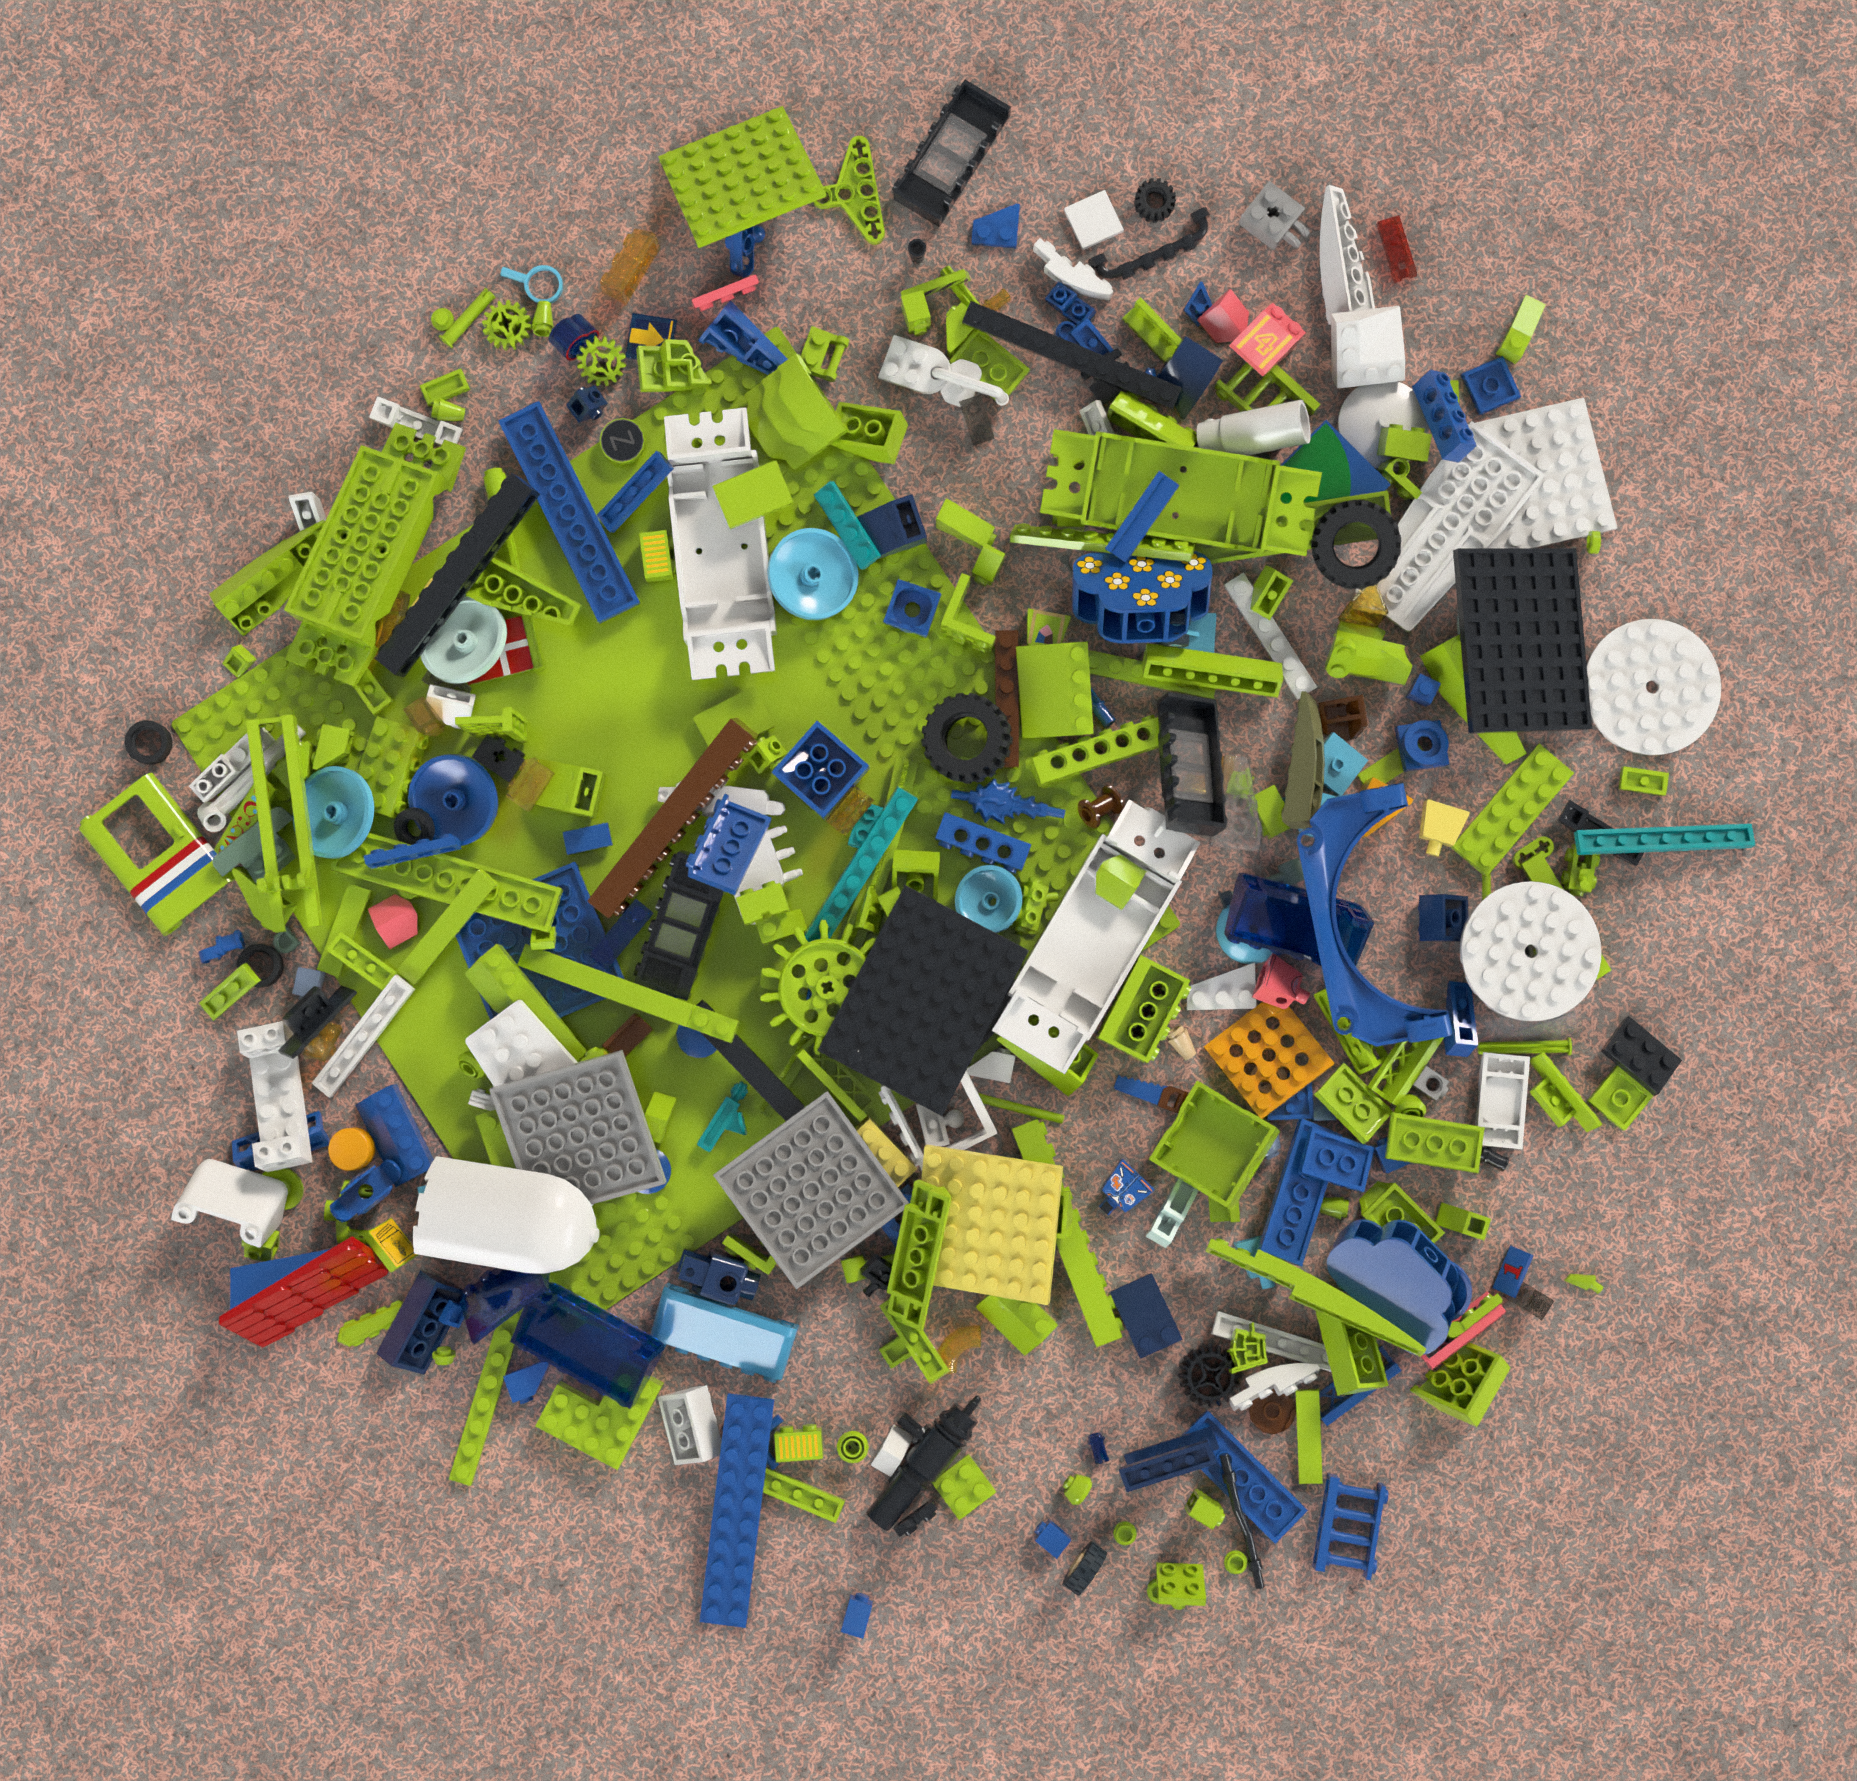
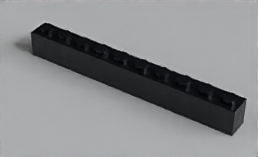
M512 473L502 481L500 490L488 500L486 509L474 519V525L469 532L463 534L457 548L448 554L446 563L434 573L432 582L420 592L418 601L406 611L404 620L392 630V636L389 640L380 646L378 655L375 657L377 661L396 676L405 677L540 496L538 491L522 478Z

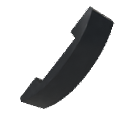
M1568 800L1558 818V821L1572 832L1577 830L1614 829L1590 815L1588 810L1571 800ZM1644 852L1616 853L1612 855L1631 865L1637 866Z

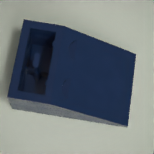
M913 494L890 501L857 517L879 551L880 558L927 543V535Z

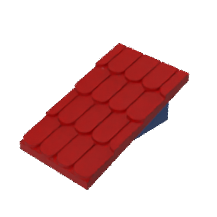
M353 1236L331 1249L230 1268V1310L219 1316V1325L263 1348L295 1332L296 1327L322 1315L324 1310L359 1293V1289L385 1277L389 1270L371 1248Z

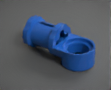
M237 929L233 934L223 937L221 935L216 936L215 946L203 949L198 953L201 963L205 964L210 963V960L215 958L221 959L228 951L238 948L241 950L245 949L246 944L241 931Z

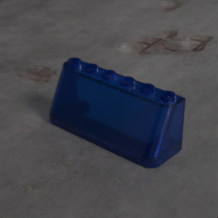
M1239 873L1235 881L1224 931L1227 940L1234 944L1246 943L1258 950L1261 948L1269 949L1277 955L1288 954L1300 961L1304 959L1311 960L1313 963L1322 966L1307 890L1258 876ZM1336 898V918L1340 937L1346 952L1354 965L1357 966L1373 928L1374 921L1361 905Z
M552 1282L544 1283L528 1295L510 1341L517 1345L520 1350L533 1354L540 1361L549 1363L556 1367L558 1371L576 1378L579 1383L592 1387L599 1394L608 1396L617 1401L620 1406L629 1409L638 1401L665 1349V1345L660 1340Z

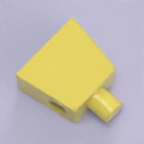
M1429 799L1425 800L1422 808L1419 838L1429 841L1426 854L1439 857L1442 845L1454 846L1470 812Z

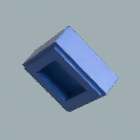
M449 1300L439 1321L442 1324L459 1328L470 1307L463 1303Z

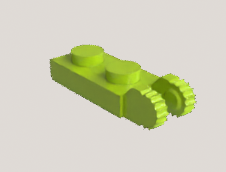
M1498 1293L1495 1296L1487 1295L1480 1301L1481 1307L1475 1311L1473 1308L1469 1309L1461 1316L1464 1319L1463 1321L1451 1323L1447 1337L1455 1339L1495 1307L1502 1304L1503 1299Z

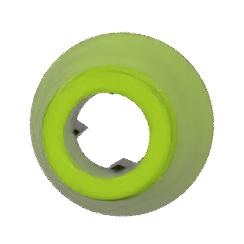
M539 301L537 303L531 325L533 333L537 336L548 337L554 330L551 303L548 301Z
M441 398L440 400H433L431 417L436 418V421L463 422L465 408Z
M1344 1197L1323 1198L1319 1213L1340 1220L1341 1217L1347 1218L1349 1200L1343 1199Z

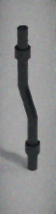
M1222 1453L1219 1456L1223 1469L1221 1474L1223 1483L1227 1486L1232 1511L1243 1533L1249 1558L1247 1561L1249 1571L1252 1572L1256 1589H1262L1265 1585L1261 1569H1263L1261 1558H1258L1251 1528L1241 1508L1235 1483L1237 1477L1235 1471L1232 1470L1229 1454Z

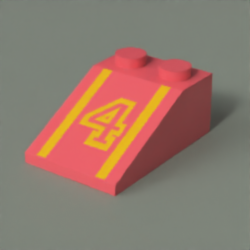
M1272 303L1252 321L1229 347L1258 373L1264 376L1296 347L1306 332L1297 322L1289 318L1282 308Z

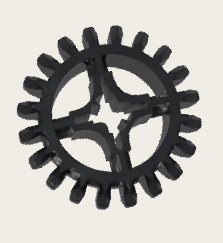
M1208 1343L1207 1351H1204L1203 1346L1200 1344L1198 1345L1199 1353H1196L1194 1349H1190V1353L1193 1355L1191 1359L1184 1355L1183 1358L1188 1364L1179 1365L1185 1372L1178 1373V1377L1185 1378L1186 1380L1181 1381L1179 1384L1181 1387L1188 1386L1183 1393L1186 1396L1193 1393L1190 1397L1192 1402L1196 1401L1199 1397V1406H1203L1205 1400H1207L1209 1408H1212L1213 1400L1216 1401L1218 1406H1221L1220 1398L1223 1397L1226 1402H1229L1230 1399L1227 1394L1230 1392L1232 1395H1236L1232 1386L1240 1387V1383L1234 1381V1379L1241 1378L1242 1375L1238 1372L1233 1374L1229 1372V1369L1234 1368L1235 1365L1232 1364L1231 1356L1227 1358L1229 1355L1228 1349L1220 1353L1221 1346L1216 1345L1215 1350L1212 1351V1344ZM1216 1357L1221 1359L1222 1362L1214 1366H1208L1203 1361V1358ZM1197 1363L1201 1373L1196 1381L1192 1383L1191 1373ZM1203 1366H1205L1207 1370H1210L1211 1373L1213 1370L1215 1371L1213 1377L1215 1382L1217 1383L1216 1385L1212 1380H1205L1207 1375L1206 1371L1203 1369ZM1227 1368L1228 1380L1226 1385L1222 1387L1219 1377L1224 1372L1223 1370ZM1206 1385H1211L1216 1389L1217 1392L1213 1394H1204L1199 1392L1197 1389L1199 1387L1203 1388Z

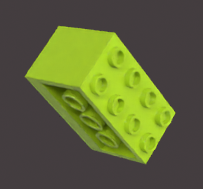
M1139 955L1095 1038L1143 1063L1154 1061L1160 1050L1157 1048L1159 1041L1165 1040L1170 1031V1028L1167 1027L1170 1020H1175L1179 1014L1181 1007L1178 1004L1180 1000L1186 999L1191 990V986L1188 985L1191 980L1143 955ZM1159 985L1162 994L1155 996L1152 988ZM1149 1006L1152 1013L1144 1017L1142 1008ZM1138 1026L1141 1035L1134 1038L1131 1029Z

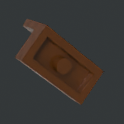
M634 1013L602 1047L610 1053L623 1050L626 1058L654 1029L638 1013Z

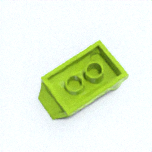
M1337 630L1325 663V670L1334 678L1353 675L1405 685L1411 672L1412 664L1406 656L1405 645Z
M1377 1181L1359 1199L1361 1215L1366 1220L1373 1221L1381 1227L1390 1221L1405 1220L1416 1225L1433 1243L1445 1234L1395 1182L1384 1183Z

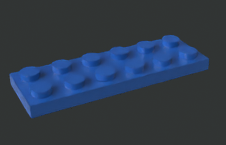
M1298 1119L1258 1246L1259 1250L1298 1267L1303 1266L1328 1185L1326 1181L1298 1173L1308 1129L1313 1127L1341 1137L1343 1136L1340 1133L1305 1119Z
M1206 1410L1182 1435L1212 1426L1220 1447L1218 1450L1213 1451L1217 1463L1201 1470L1229 1497L1227 1486L1223 1483L1221 1475L1223 1469L1219 1456L1222 1453H1228L1232 1470L1235 1471L1237 1477L1235 1483L1242 1511L1276 1544L1308 1510Z

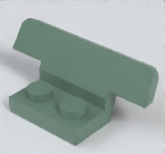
M281 806L271 810L278 872L296 858L287 842L277 833L294 819ZM259 821L214 856L213 866L222 877L241 863L248 870L256 884L257 879L264 878L265 867Z

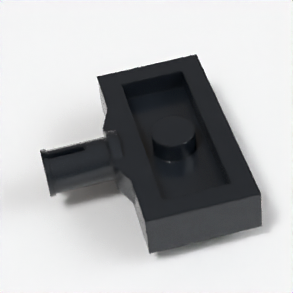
M877 1254L873 1255L860 1268L861 1275L871 1281L863 1289L864 1294L868 1297L877 1289L887 1291L893 1264Z
M931 1498L894 1525V1530L899 1537L903 1534L906 1536L910 1535L918 1528L917 1524L919 1525L922 1520L927 1522L936 1515L935 1511L938 1509V1505Z

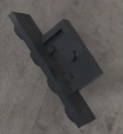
M341 985L327 999L319 987L313 986L282 1018L293 1032V1035L278 1052L292 1059L301 1054L311 1040L316 1038L319 1032L329 1022L334 1020L343 1007L351 1002V999L357 992Z

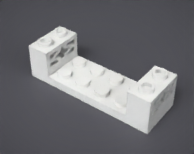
M283 1021L237 1031L240 1053L249 1058L260 1136V1142L252 1144L255 1167L270 1172L312 1163L298 1056L292 1059L278 1052L290 1039L293 1032Z

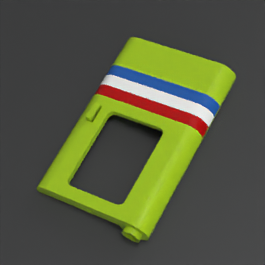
M153 773L142 776L94 815H88L80 821L81 826L79 830L163 936L174 932L182 925L183 922L181 920L224 886L235 881L231 871L222 877L213 866V858L217 853ZM135 795H138L174 839V844L143 869L137 868L103 825L105 818Z

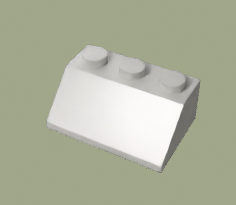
M707 1385L692 1387L658 1397L675 1465L705 1462L720 1456L722 1439L719 1434L717 1419L714 1415Z

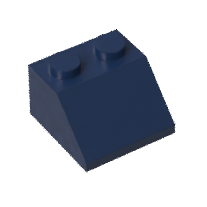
M1448 894L1419 895V941L1460 942L1465 923L1468 919V896Z

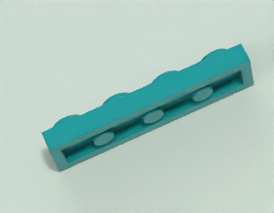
M829 481L814 494V497L859 568L866 569L880 558L881 555L835 482Z

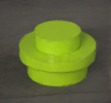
M439 308L433 312L431 322L437 330L447 331L454 323V316L450 310Z
M449 1346L438 1347L432 1353V1358L437 1365L452 1364L456 1357V1351L451 1350Z
M1128 1521L1119 1522L1113 1530L1114 1539L1121 1545H1130L1136 1539V1528Z
M1232 1550L1226 1554L1224 1566L1231 1574H1240L1247 1567V1558L1241 1551Z

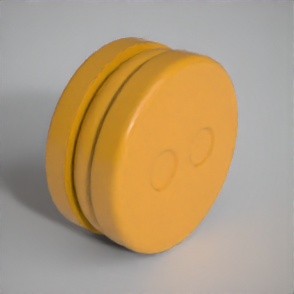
M358 1127L339 1130L332 1136L329 1142L328 1153L330 1160L337 1168L344 1171L365 1168L370 1164L375 1155V1143L372 1136L366 1130Z

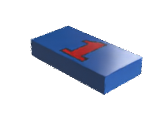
M1510 1245L1492 1288L1516 1298L1534 1255Z

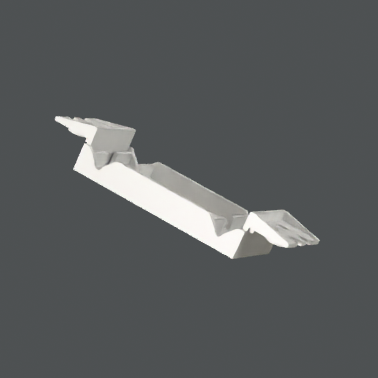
M747 408L722 410L723 420L720 423L712 421L711 411L701 412L700 423L696 426L689 423L688 414L664 417L668 462L674 468L667 475L679 599L683 616L684 642L688 645L692 680L716 678V667L721 664L727 667L728 676L739 675V665L742 662H747L750 665L751 674L775 671L771 636L777 635L773 594L767 575L769 554L765 517L762 516L730 530L712 487L759 467L756 450H751ZM717 436L725 438L723 445L718 446L715 444L714 440ZM695 438L702 440L703 444L700 448L692 446V441ZM743 544L748 545L747 549L743 550L741 546ZM697 549L702 550L700 555L696 554ZM740 639L747 641V647L744 650H740L736 646L737 641ZM716 642L724 644L722 652L714 651L713 646Z

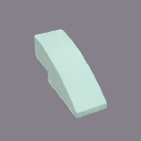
M1178 1178L1155 1217L1146 1237L1166 1248L1172 1242L1180 1224L1184 1221L1199 1190Z

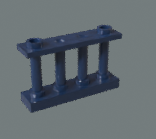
M1212 1426L1124 1454L1127 1465L1119 1467V1473L1126 1492H1130L1217 1463L1213 1451L1218 1450L1220 1447Z

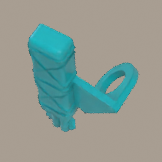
M740 1081L739 1084H734V1087L730 1090L731 1097L726 1096L725 1100H723V1103H721L718 1111L699 1139L698 1146L711 1152L725 1129L747 1135L743 1112H737L741 1105L738 1101L744 1099L748 1093V1084H744L743 1081Z

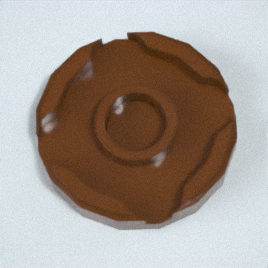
M1274 1388L1272 1389V1394L1264 1399H1260V1397L1252 1401L1253 1404L1249 1407L1250 1419L1254 1426L1263 1433L1271 1435L1287 1430L1293 1423L1296 1413L1294 1402L1290 1395L1282 1394L1278 1396Z

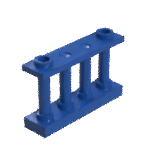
M1327 1473L1312 1564L1315 1571L1325 1572L1326 1566L1334 1564L1362 1569L1365 1579L1371 1580L1372 1574H1375L1377 1569V1560L1374 1559L1383 1504H1387L1389 1495L1383 1483L1378 1482L1377 1490L1343 1485L1337 1475ZM1345 1494L1375 1500L1373 1514L1339 1508L1336 1505L1337 1496ZM1340 1517L1371 1523L1369 1537L1335 1531L1332 1528L1333 1519ZM1334 1540L1367 1546L1365 1560L1332 1555L1328 1551L1329 1542Z

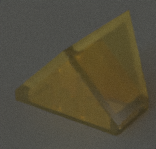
M1378 584L1360 589L1338 617L1339 621L1377 628L1389 613Z

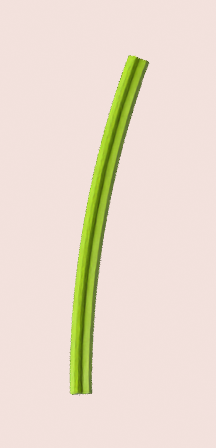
M896 758L886 803L897 786L912 794L919 762L911 761L907 758ZM905 821L857 895L846 926L848 924L854 926L859 905L868 886L875 889L878 896L883 894L893 864L894 850L898 848ZM853 927L849 944L858 950L861 949L868 931ZM842 952L837 955L838 964L846 966L849 963L850 957L847 953ZM846 975L843 978L844 986L846 985L850 975ZM829 981L826 984H821V987L824 988V994L828 991H833L831 988L832 983ZM831 1003L827 1007L829 1016L836 1006L835 1003ZM811 1009L807 1010L804 1015L805 1021L814 1023L817 1020V1013ZM805 1031L794 1046L788 1044L772 1071L788 1089L804 1065L794 1053L813 1036V1034ZM815 1042L805 1050L808 1054L811 1053ZM759 1093L750 1105L769 1119L775 1112Z

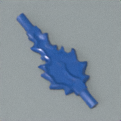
M994 778L985 787L978 784L976 791L970 790V792L952 789L951 798L968 801L969 804L973 805V812H980L985 823L990 818H993L999 823L1005 824L1004 817L1008 816L1014 819V813L1017 816L1020 813H1024L1032 819L1036 816H1052L1064 819L1065 809L1048 807L1043 802L1036 803L1035 796L1021 798V795L1014 796L1017 787L1008 788L1009 782L998 784Z

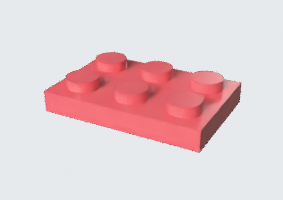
M756 274L692 299L691 302L694 309L699 308L703 312L713 308V302L721 300L723 304L735 298L734 294L738 292L746 295L755 291V286L759 284Z

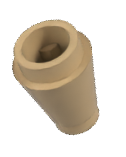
M1177 1025L1170 1029L1167 1041L1184 1060L1195 1056L1196 1051L1187 1028Z

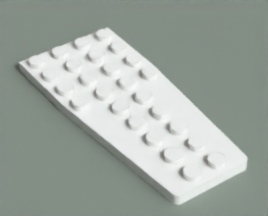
M1472 421L1468 426L1473 432V438L1477 447L1459 463L1441 460L1420 489L1423 493L1417 500H1413L1398 523L1402 542L1401 554L1398 557V563L1395 568L1389 573L1390 575L1378 582V584L1366 587L1365 589H1356L1355 591L1358 597L1406 632L1412 631L1456 583L1453 550L1457 548H1488L1546 476Z
M522 1000L515 1001L465 1040L468 1048L493 1086L578 1063Z

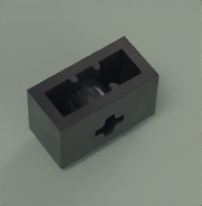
M487 734L472 755V758L514 785L529 763L523 759L525 754L515 747L511 751L505 746L507 742L495 734L492 738ZM498 754L504 755L506 760L504 762L499 761V758H497Z

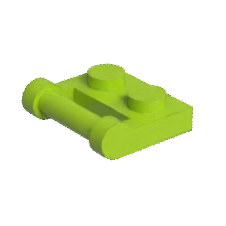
M811 326L800 357L812 373L811 375L829 382H835L839 362L850 340L845 336H837ZM829 344L836 345L828 369H822L821 366Z

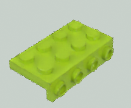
M376 716L357 773L364 778L370 787L374 800V812L395 819L400 812L406 809L410 783L417 770L421 767V759L429 743V734L420 729Z

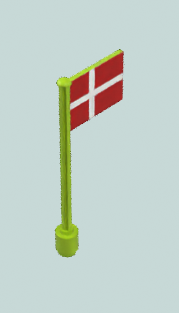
M492 468L484 472L483 480L488 500L497 494L501 488L502 481L506 478L502 468ZM511 533L505 541L509 564L521 570L513 533ZM521 614V616L505 620L507 637L499 659L485 674L467 682L469 686L530 670L542 672L545 669L532 616Z

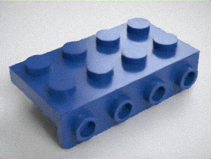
M724 794L722 800L717 799L713 809L715 814L713 818L708 817L704 827L706 832L704 836L699 835L695 844L697 849L694 854L690 853L686 866L689 867L688 877L736 895L771 823V817L729 801V795Z

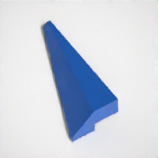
M731 300L698 339L700 343H708L716 347L718 352L729 353L737 357V361L767 375L778 369L779 365L788 360Z

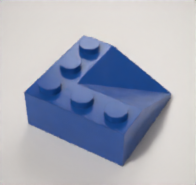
M816 721L771 773L825 820L868 772L870 767L819 721Z

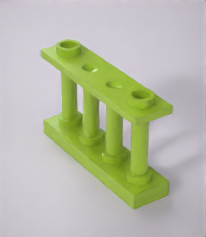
M1247 362L1226 385L1219 379L1214 387L1217 390L1215 392L1221 400H1228L1240 412L1253 410L1249 405L1270 383L1277 384L1281 389L1279 390L1280 393L1268 406L1282 404L1286 399L1290 398L1294 401L1303 400L1308 414L1312 416L1321 405L1278 365L1264 375L1243 399L1232 390L1253 369Z

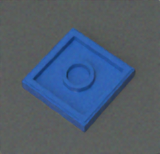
M1503 356L1461 374V378L1479 416L1521 398V394Z

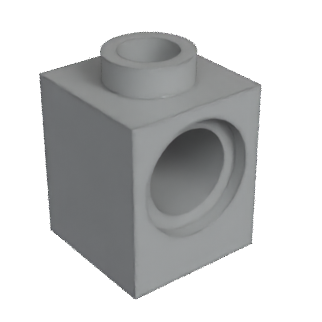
M1425 1066L1412 1087L1431 1100L1437 1101L1438 1098L1442 1099L1447 1093L1449 1081ZM1429 1078H1433L1436 1082V1087L1432 1091H1429L1426 1087V1082Z

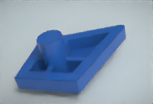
M1202 281L1198 284L1183 310L1197 327L1201 326L1197 319L1212 306Z

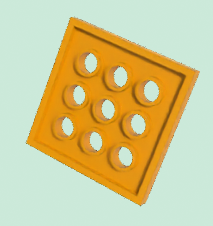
M1261 1002L1204 1046V1049L1261 1119H1264L1335 1064L1290 1007L1282 1009L1265 1002ZM1272 1017L1278 1019L1280 1023L1279 1027L1274 1030L1266 1026V1021ZM1253 1031L1261 1035L1260 1042L1255 1044L1248 1040L1249 1033ZM1283 1036H1291L1294 1044L1289 1048L1283 1047L1280 1043ZM1232 1046H1240L1243 1049V1054L1240 1057L1231 1056L1229 1050ZM1267 1049L1273 1050L1276 1054L1275 1059L1271 1062L1265 1061L1262 1057V1053ZM1298 1054H1305L1308 1057V1063L1300 1066L1295 1062V1057ZM1252 1063L1256 1065V1074L1252 1076L1247 1075L1244 1072L1246 1064ZM1279 1068H1287L1290 1071V1077L1286 1080L1279 1079L1276 1074ZM1261 1082H1269L1272 1090L1267 1094L1261 1093L1258 1089V1085Z

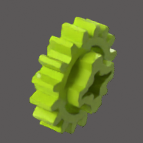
M510 300L506 301V305L498 301V307L496 308L490 305L492 312H485L484 315L487 320L482 321L483 326L487 327L483 329V333L489 335L487 337L489 343L494 342V346L497 349L502 345L505 351L508 350L509 346L516 350L517 343L523 346L524 342L522 339H529L530 335L527 331L532 330L531 324H529L532 320L529 315H526L527 310L524 307L520 309L518 302L512 306ZM508 312H513V313H515V314H517V315H513V316H512V315L508 314ZM504 318H506L507 321H509V333L507 329H505ZM502 334L506 336L507 339H502L496 335Z
M604 335L600 341L597 336H594V342L592 343L586 339V348L583 346L579 347L583 353L576 355V358L581 360V362L576 364L577 368H583L580 373L581 376L588 375L587 382L591 383L594 379L596 386H599L601 381H604V384L608 386V380L610 379L613 382H617L616 374L623 375L620 367H626V364L621 361L626 356L624 353H619L622 347L620 345L614 347L615 340L611 339L607 342V337ZM599 346H604V347H607L608 349H606V350H599L597 347H599ZM590 352L592 355L591 361L586 365V358ZM596 354L604 359L607 369L604 365L598 363ZM616 357V365L612 370L611 362ZM598 371L604 372L605 375H596L593 373H596Z

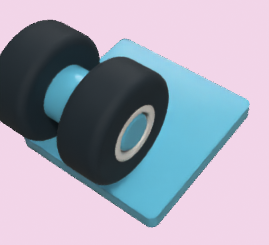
M1170 612L1169 624L1174 626L1185 625V613ZM1207 613L1203 618L1190 622V615L1187 634L1172 642H1161L1163 646L1214 653L1216 614Z

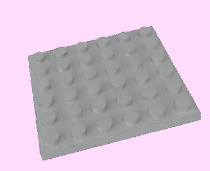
M623 1050L489 1089L516 1169L545 1173L565 1179L578 1188L591 1204L660 1186L667 1182Z
M828 1091L713 1174L796 1290L901 1213L905 1205L909 1204Z

